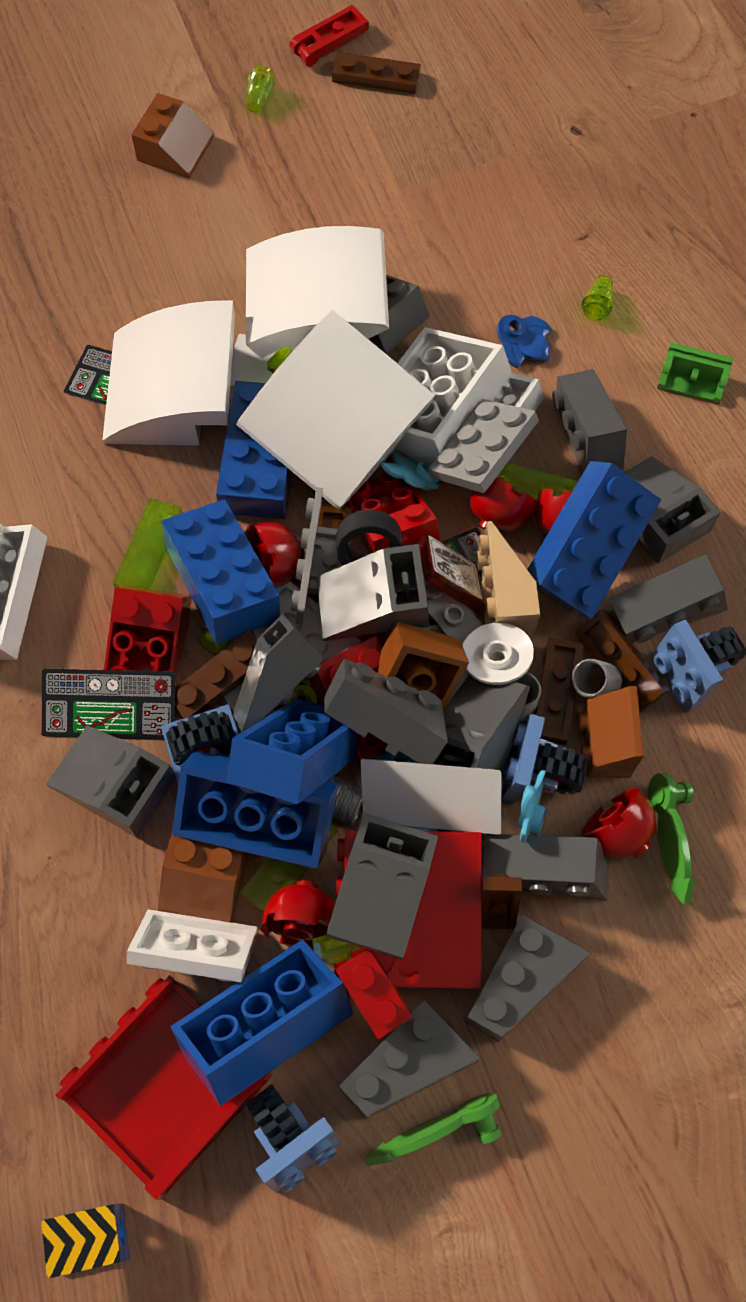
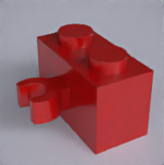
M362 948L338 963L335 971L376 1038L380 1039L412 1018L411 1010L398 991L397 986L400 984L404 986L412 985L421 976L418 971L410 976H404L400 973V965L409 960L407 953L404 954L403 960L395 958L391 969L386 971L374 951Z

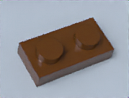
M497 874L491 877L483 876L481 885V928L515 929L522 894L521 877H509L504 874Z

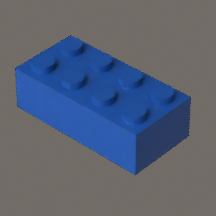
M235 381L216 492L217 501L225 499L233 515L285 519L292 471L236 425L241 415L266 383Z
M590 461L527 569L536 581L537 590L571 613L592 619L662 499L613 463Z
M225 499L161 520L165 548L216 645L241 636L249 629L255 631L271 625L280 617L279 594Z
M297 698L232 739L226 782L240 786V789L247 793H263L275 797V800L282 804H299L356 758L360 734L326 714L324 706Z
M194 751L181 765L172 835L318 869L327 851L338 782L328 780L299 804L287 805L277 802L275 797L263 793H247L242 791L240 786L226 782L230 758Z
M301 940L243 978L242 982H237L170 1027L185 1059L217 1103L222 1106L354 1013L343 982Z

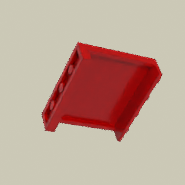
M345 830V839H337V861H344V873L357 830ZM424 831L437 835L438 839L405 951L409 956V960L402 963L399 968L400 973L404 976H410L418 971L421 977L412 985L404 986L400 984L397 987L481 989V832ZM337 876L336 880V899L343 880V877ZM342 942V954H335L334 974L337 977L339 976L335 971L336 965L362 949L361 947ZM375 952L385 970L391 969L395 958Z
M171 975L165 980L159 978L148 988L145 993L147 999L137 1009L132 1007L122 1015L117 1022L119 1028L109 1039L106 1036L101 1038L89 1051L91 1058L80 1069L76 1066L64 1076L60 1082L62 1088L55 1095L58 1099L65 1101L146 1185L144 1189L155 1200H162L242 1111L246 1103L272 1077V1074L269 1072L222 1106L217 1103L185 1059L170 1026L201 1007Z

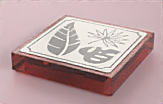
M424 532L418 539L424 581L473 611L478 612L485 605L477 564Z

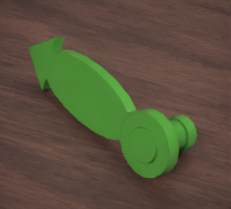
M658 773L649 782L648 797L654 811L658 814V836L666 871L673 883L668 888L683 905H687L691 902L696 877H691V858L684 825L675 807L676 802L681 804L690 803L693 799L694 791L689 782L675 784L671 775Z
M486 1093L473 1097L464 1102L456 1111L419 1124L395 1137L387 1144L383 1141L365 1158L367 1165L393 1162L392 1158L427 1146L455 1131L463 1124L472 1122L476 1126L477 1136L481 1144L497 1140L502 1135L499 1125L495 1123L492 1116L500 1107L497 1095Z

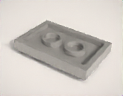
M482 399L428 468L431 477L485 493L538 423L539 419L536 412Z

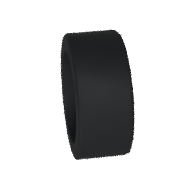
M360 510L347 516L340 523L336 533L337 559L342 566L367 556L349 547V542L354 537L363 533H375L384 536L390 541V545L387 548L402 546L401 528L397 521L387 513L377 510Z

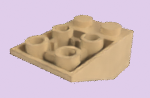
M486 522L485 534L479 535V550L476 552L477 569L482 571L483 581H480L481 601H486V612H483V625L499 622L514 625L523 630L532 642L540 617L536 581L493 522Z

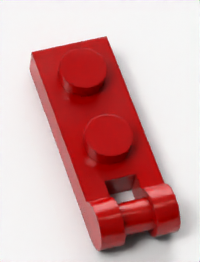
M350 5L294 36L289 43V48L294 54L301 56V61L307 67H312L320 57L369 30V21L353 5Z

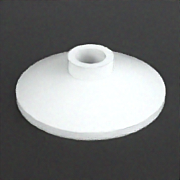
M489 623L480 626L472 631L463 643V648L469 661L466 668L467 672L476 680L486 684L502 685L514 682L529 670L533 662L534 649L530 638L523 630L508 623ZM495 658L503 659L501 661H493Z

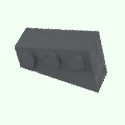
M594 369L558 376L556 391L552 392L553 405L556 410H559L581 476L590 461L613 463L623 471L627 428Z
M706 554L609 598L620 624L631 643L648 641L656 634L670 630L674 624L685 619L689 624L728 610L724 589Z
M344 659L324 692V710L326 714L363 737H366L369 732L386 742L388 746L385 750L394 756L400 751L420 764L433 765L448 742L442 702L436 695L426 690L419 691L407 686L399 678L386 677L374 672L366 664L353 663Z
M486 834L482 878L483 876L491 877L497 874L521 877L522 890L534 894H556L607 901L609 857L604 855L603 847L598 838L528 835L526 842L523 843L520 840V835Z
M522 915L465 1023L499 1042L591 953Z
M425 1000L411 1013V1019L397 1027L339 1085L340 1090L366 1118L476 1064L480 1060Z

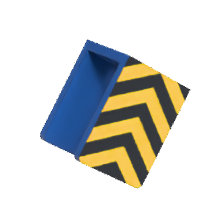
M123 1203L44 1219L41 1223L46 1273L49 1278L130 1260Z

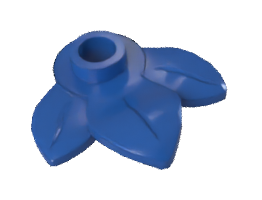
M506 315L501 318L497 324V336L502 342L509 364L518 368L525 357L543 362L549 360L550 346L545 337L552 332V328L547 322L534 316L521 319L516 315Z

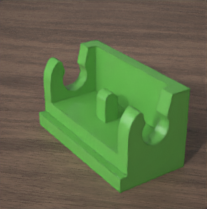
M671 342L664 360L657 389L719 404L723 390L728 382L734 358Z

